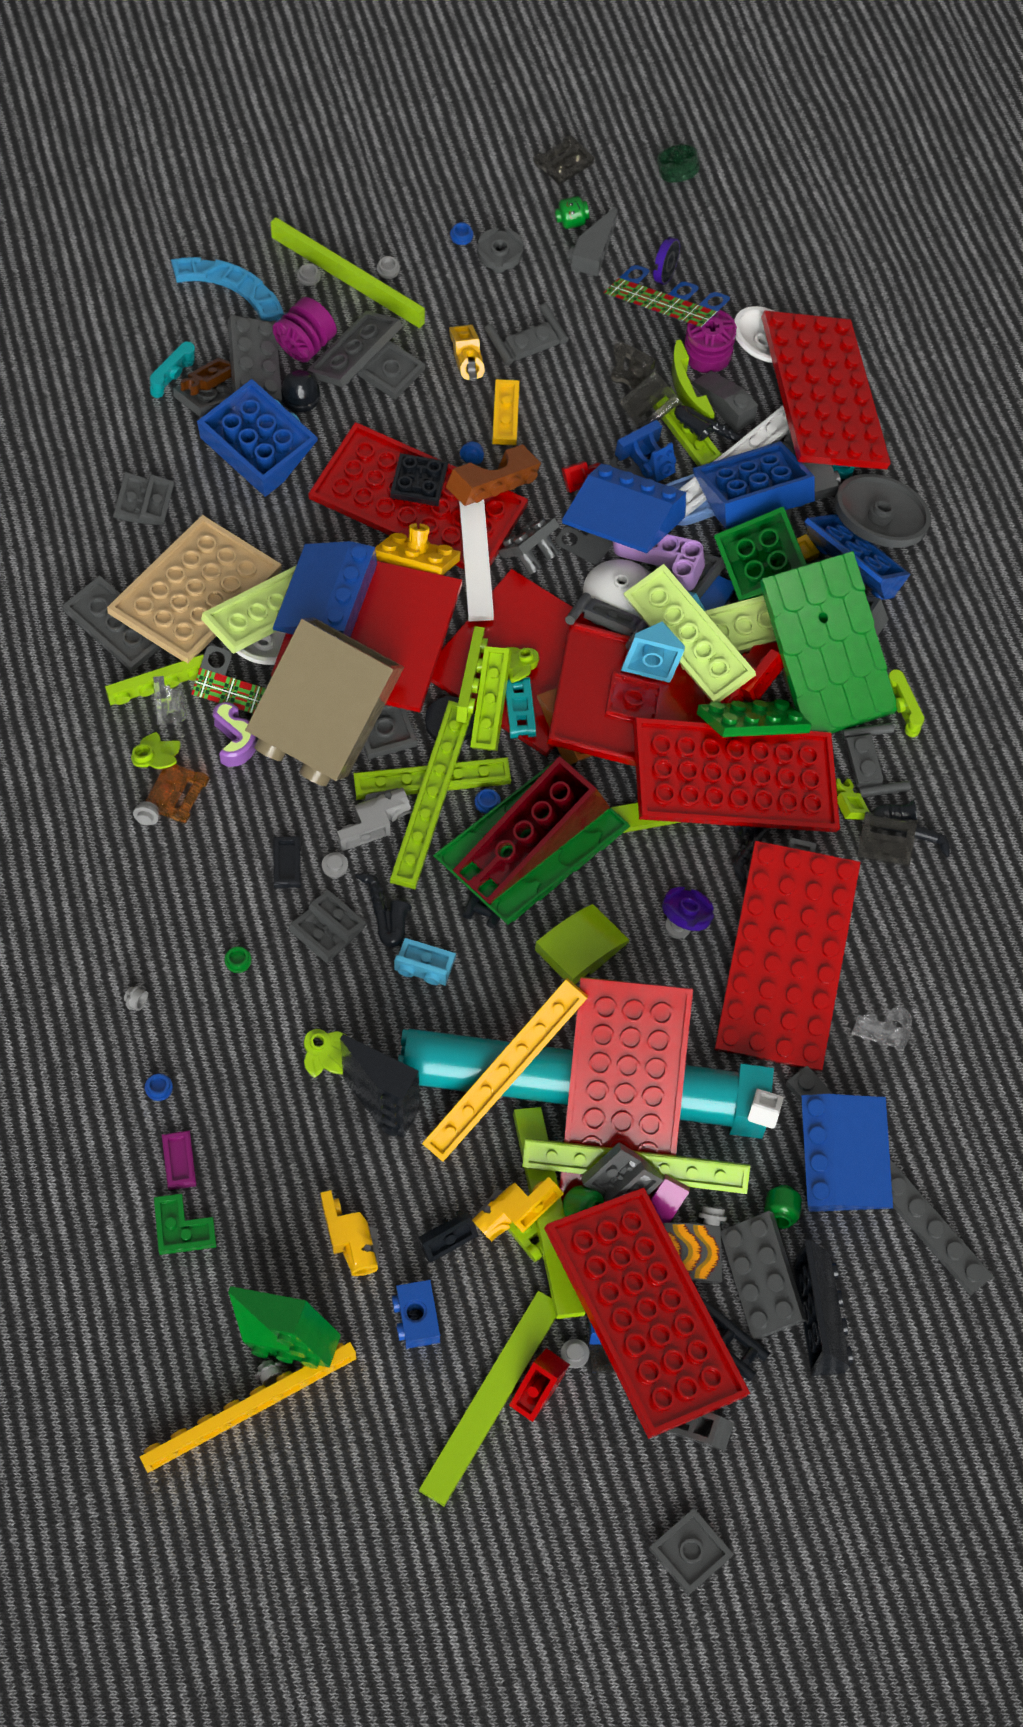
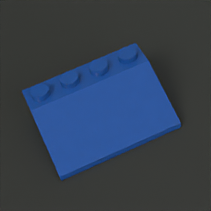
M253 379L249 380L197 421L200 438L265 497L284 483L318 441L317 436Z
M781 441L693 468V473L715 517L726 529L740 525L783 506L785 510L815 501V476L801 462L797 461V457Z
M601 463L586 478L564 515L562 524L648 553L685 518L686 492Z
M837 514L810 517L805 520L810 540L816 544V548L821 553L835 557L851 551L854 552L863 583L872 589L871 593L881 600L894 598L910 576L909 572L873 543L862 539L850 531Z
M352 541L305 544L275 620L273 630L293 635L302 618L314 617L351 637L377 566L375 547Z
M840 1094L801 1095L808 1212L893 1208L886 1097Z

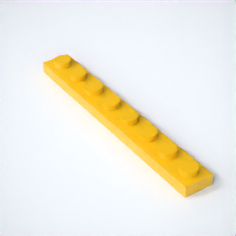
M566 978L422 1144L443 1162L585 1002L588 995Z
M351 1342L345 1345L343 1343L337 1345L330 1368L318 1365L317 1369H313L302 1364L303 1368L294 1373L287 1371L278 1376L276 1383L268 1387L262 1385L250 1392V1397L241 1402L239 1399L231 1401L223 1407L224 1411L215 1416L208 1414L197 1421V1426L189 1430L183 1428L176 1431L170 1436L171 1440L162 1445L155 1443L144 1450V1454L140 1456L147 1473L356 1360V1351Z

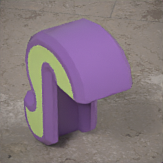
M230 702L219 703L213 710L214 726L232 740L219 753L221 764L227 767L242 765L255 753L256 749L254 746L257 742V737L245 731L249 721L245 718H240L237 706Z

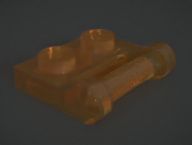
M174 764L162 770L146 801L155 804L159 809V814L181 823H187L193 804L202 788L207 786L210 778L202 772H194ZM187 783H193L180 808H174Z

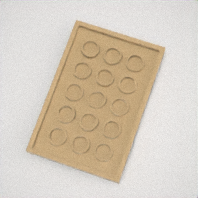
M202 515L107 607L108 614L173 656L189 663L192 658L196 657L216 637L201 620L202 613L276 576L281 571L282 564Z

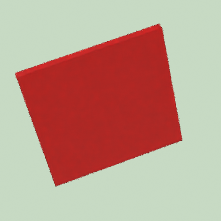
M377 561L375 572L351 638L404 666L385 705L421 713L461 591L462 579ZM285 634L271 677L293 636L291 634Z
M511 569L492 591L494 620H467L441 650L431 683L453 697L460 696L475 626L485 628L484 638L488 639V647L535 649L539 653V662L537 667L531 670L530 675L527 677H530L536 737L520 735L518 739L547 757L555 746L547 744L550 728L537 695L555 689L558 686L569 626L565 618L573 607ZM583 613L575 621L580 624L610 631L602 625H596L590 620L583 618ZM477 673L476 678H480L481 674ZM522 690L514 691V693H522ZM477 692V694H476V693H472V698L475 699V706H474V710H475V711H476V704H477L478 692ZM505 696L501 728L509 732ZM517 720V725H527L526 720Z
M575 622L573 625L568 626L547 744L636 767L633 721L635 718L706 723L697 715V709L699 704H710L709 698L685 669L682 670L680 663L670 683L621 671L628 652L626 643L630 636Z

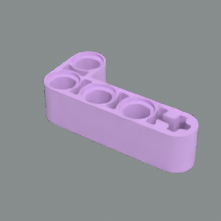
M667 534L648 553L612 541L614 553L619 557L657 566L665 564L667 568L672 569L673 575L687 591L695 588L705 567L703 545L696 540Z

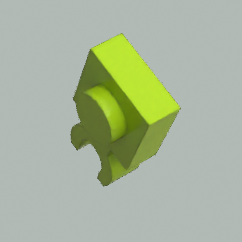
M837 778L838 806L844 818L865 820L870 815V812L861 794L854 793V785L850 779H847L842 784L841 780Z

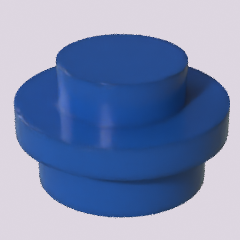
M457 223L451 229L450 238L458 245H466L473 239V230L466 223Z
M468 442L462 446L460 457L467 464H480L484 458L483 447L477 442Z
M484 789L475 797V806L483 814H487L501 803L499 794L492 789Z
M154 1074L145 1083V1092L154 1101L167 1099L173 1091L171 1079L164 1074Z

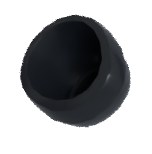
M295 370L285 377L281 389L284 405L291 411L302 413L315 408L320 399V390L316 378L305 370Z

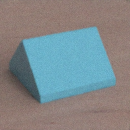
M663 621L635 633L621 671L670 683L684 653L685 646Z

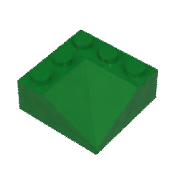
M784 506L714 535L739 602L762 596L763 592L760 581L763 578L807 565Z
M230 1286L228 1293L243 1342L252 1349L251 1353L264 1359H267L268 1355L274 1356L278 1360L292 1364L293 1360L299 1361L313 1369H317L318 1365L330 1368L341 1334L306 1300Z

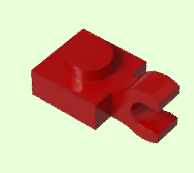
M582 461L561 468L567 492L571 493L580 490L588 475L600 465V462L588 466L587 462Z

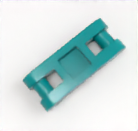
M182 343L151 374L150 394L153 397H162L164 395V388L173 379L176 380L181 375L183 368L194 364L195 346L193 343Z
M525 677L514 683H511L508 678L506 705L510 739L518 738L520 735L536 737L530 677ZM522 690V693H514V691ZM517 720H526L527 725H517Z

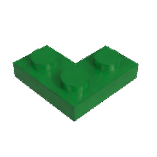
M182 1194L154 1197L160 1255L217 1247L213 1217L185 1221Z

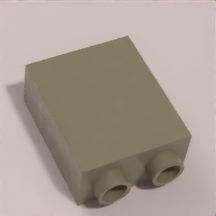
M314 617L302 618L245 731L258 738L254 746L258 752L276 761H282L285 754H288L303 762L299 771L303 777L318 785L327 786L330 779L338 781L349 776L404 666Z

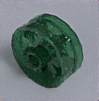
M678 144L668 147L657 157L660 177L667 182L677 183L686 181L694 177L700 170L697 150L689 144Z

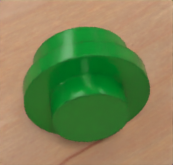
M233 947L226 953L224 962L229 971L242 973L250 967L252 959L247 949Z

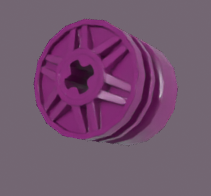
M309 297L300 298L290 308L289 313H285L273 325V334L281 348L289 356L303 363L309 362L319 352L321 347L325 346L337 333L336 324L330 313L320 303Z
M719 310L702 327L687 323L684 347L689 356L688 365L692 369L701 373H708L711 370L713 372H720L730 363L737 326L734 319L728 313Z

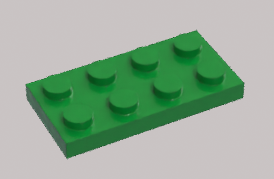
M776 699L772 702L754 700L747 703L741 701H732L731 703L710 702V704H699L697 709V715L722 737L810 733L812 725L803 717L802 713L796 711L790 706L789 702L782 699Z

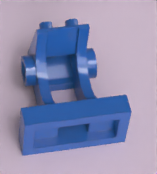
M657 420L617 441L615 456L620 461L630 456L638 465L645 478L659 482L676 473L673 443L667 444L662 449L656 443L659 441L662 425Z

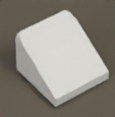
M757 1089L748 1121L765 1127L775 1128L784 1097Z

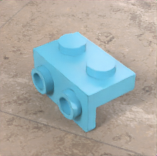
M405 938L399 955L395 957L394 969L405 977L415 976L424 979L425 982L431 985L441 984L446 986L456 959V953Z

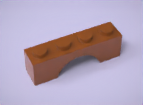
M522 444L505 450L498 470L484 469L473 463L454 468L446 488L464 506L478 503L491 496H497L502 492L514 490L518 486L532 483L538 476L537 472L541 462Z

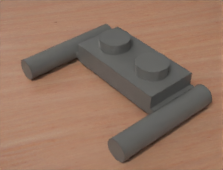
M547 303L539 307L547 322L506 337L505 342L502 341L493 324L485 326L486 333L506 365L558 344L568 342L569 338Z
M589 593L582 594L565 618L567 624L573 625L580 614L585 612L583 618L590 620L592 623L609 628L615 633L631 636L626 643L628 650L635 633L649 628L640 617L596 598L593 599Z
M893 723L842 730V737L845 740L858 793L861 794L862 798L910 791L911 789L909 781L883 784V775L872 736L894 733Z

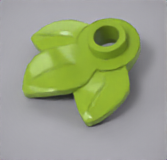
M507 647L512 650L509 668L511 683L530 675L531 670L537 667L539 653L535 649Z
M157 732L144 737L140 744L134 747L131 755L132 763L137 767L151 766L155 769L171 767L177 763L174 756L179 752L181 743L180 741H161Z
M313 1029L306 1034L303 1041L304 1048L307 1051L304 1065L312 1077L316 1078L323 1069L333 1074L343 1075L340 1038L344 1033L338 1031L327 1033L321 1029ZM320 1038L322 1046H315L313 1039Z

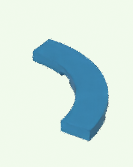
M201 257L171 259L177 283L202 281L227 287L244 297L255 309L260 320L276 321L284 315L281 304L275 294L263 284L261 279L242 267L217 259L215 261L201 260Z

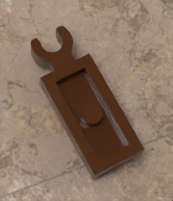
M218 357L189 373L188 378L181 380V391L190 389V395H196L200 389L208 391L232 377L231 362Z

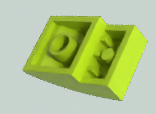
M592 904L571 915L536 941L535 951L564 980L568 978L576 984L580 981V977H585L588 973L590 975L628 944L630 940Z

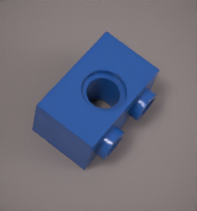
M431 1280L397 1285V1295L392 1296L394 1313L400 1312L401 1323L396 1324L399 1341L405 1340L406 1349L440 1343V1331ZM414 1309L420 1310L423 1313L422 1318L419 1320H412L407 1315Z

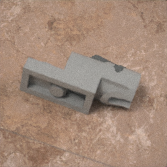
M395 788L367 794L365 801L355 806V817L358 824H349L337 831L338 845L341 852L391 835L389 820L394 822L404 815L411 813L410 803L403 788Z

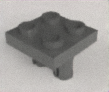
M541 518L536 522L531 520L521 527L522 532L517 536L513 534L503 541L504 546L499 550V554L502 559L518 557L527 573L531 575L542 567L531 550L534 546L538 545L547 561L560 553L549 536L560 525L555 518L547 520Z

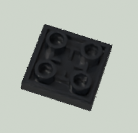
M400 453L390 498L439 507L448 470V462Z

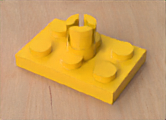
M417 523L409 526V538L405 534L394 533L375 547L378 561L444 575L460 561L461 551L453 550L448 545L438 546L430 544L427 540L429 527L425 524H419V529H417Z

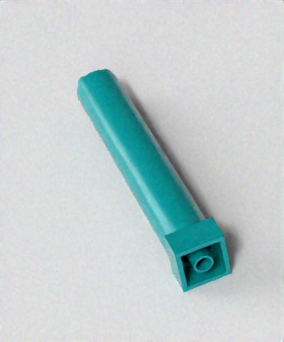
M410 1028L409 1030L403 1029L401 1038L402 1050L398 1061L419 1071V1086L467 1092L510 1042ZM545 1046L502 1094V1097L568 1105L573 1050ZM740 1064L738 1071L685 1065L680 1120L729 1126L730 1135L762 1139L767 1127L748 1121V1116L757 1089L772 1093L774 1068Z

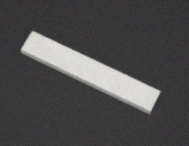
M484 499L464 506L459 501L468 621L494 620Z

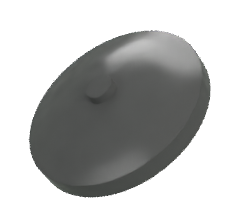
M859 474L843 481L834 499L835 510L842 523L857 536L880 546L902 548L915 545L925 537L931 523L930 510L921 496L902 482L883 475Z

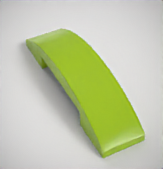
M681 339L676 340L672 362V379L677 396L684 405L694 408L695 411L714 420L715 413L707 396L697 397L686 374L689 356Z

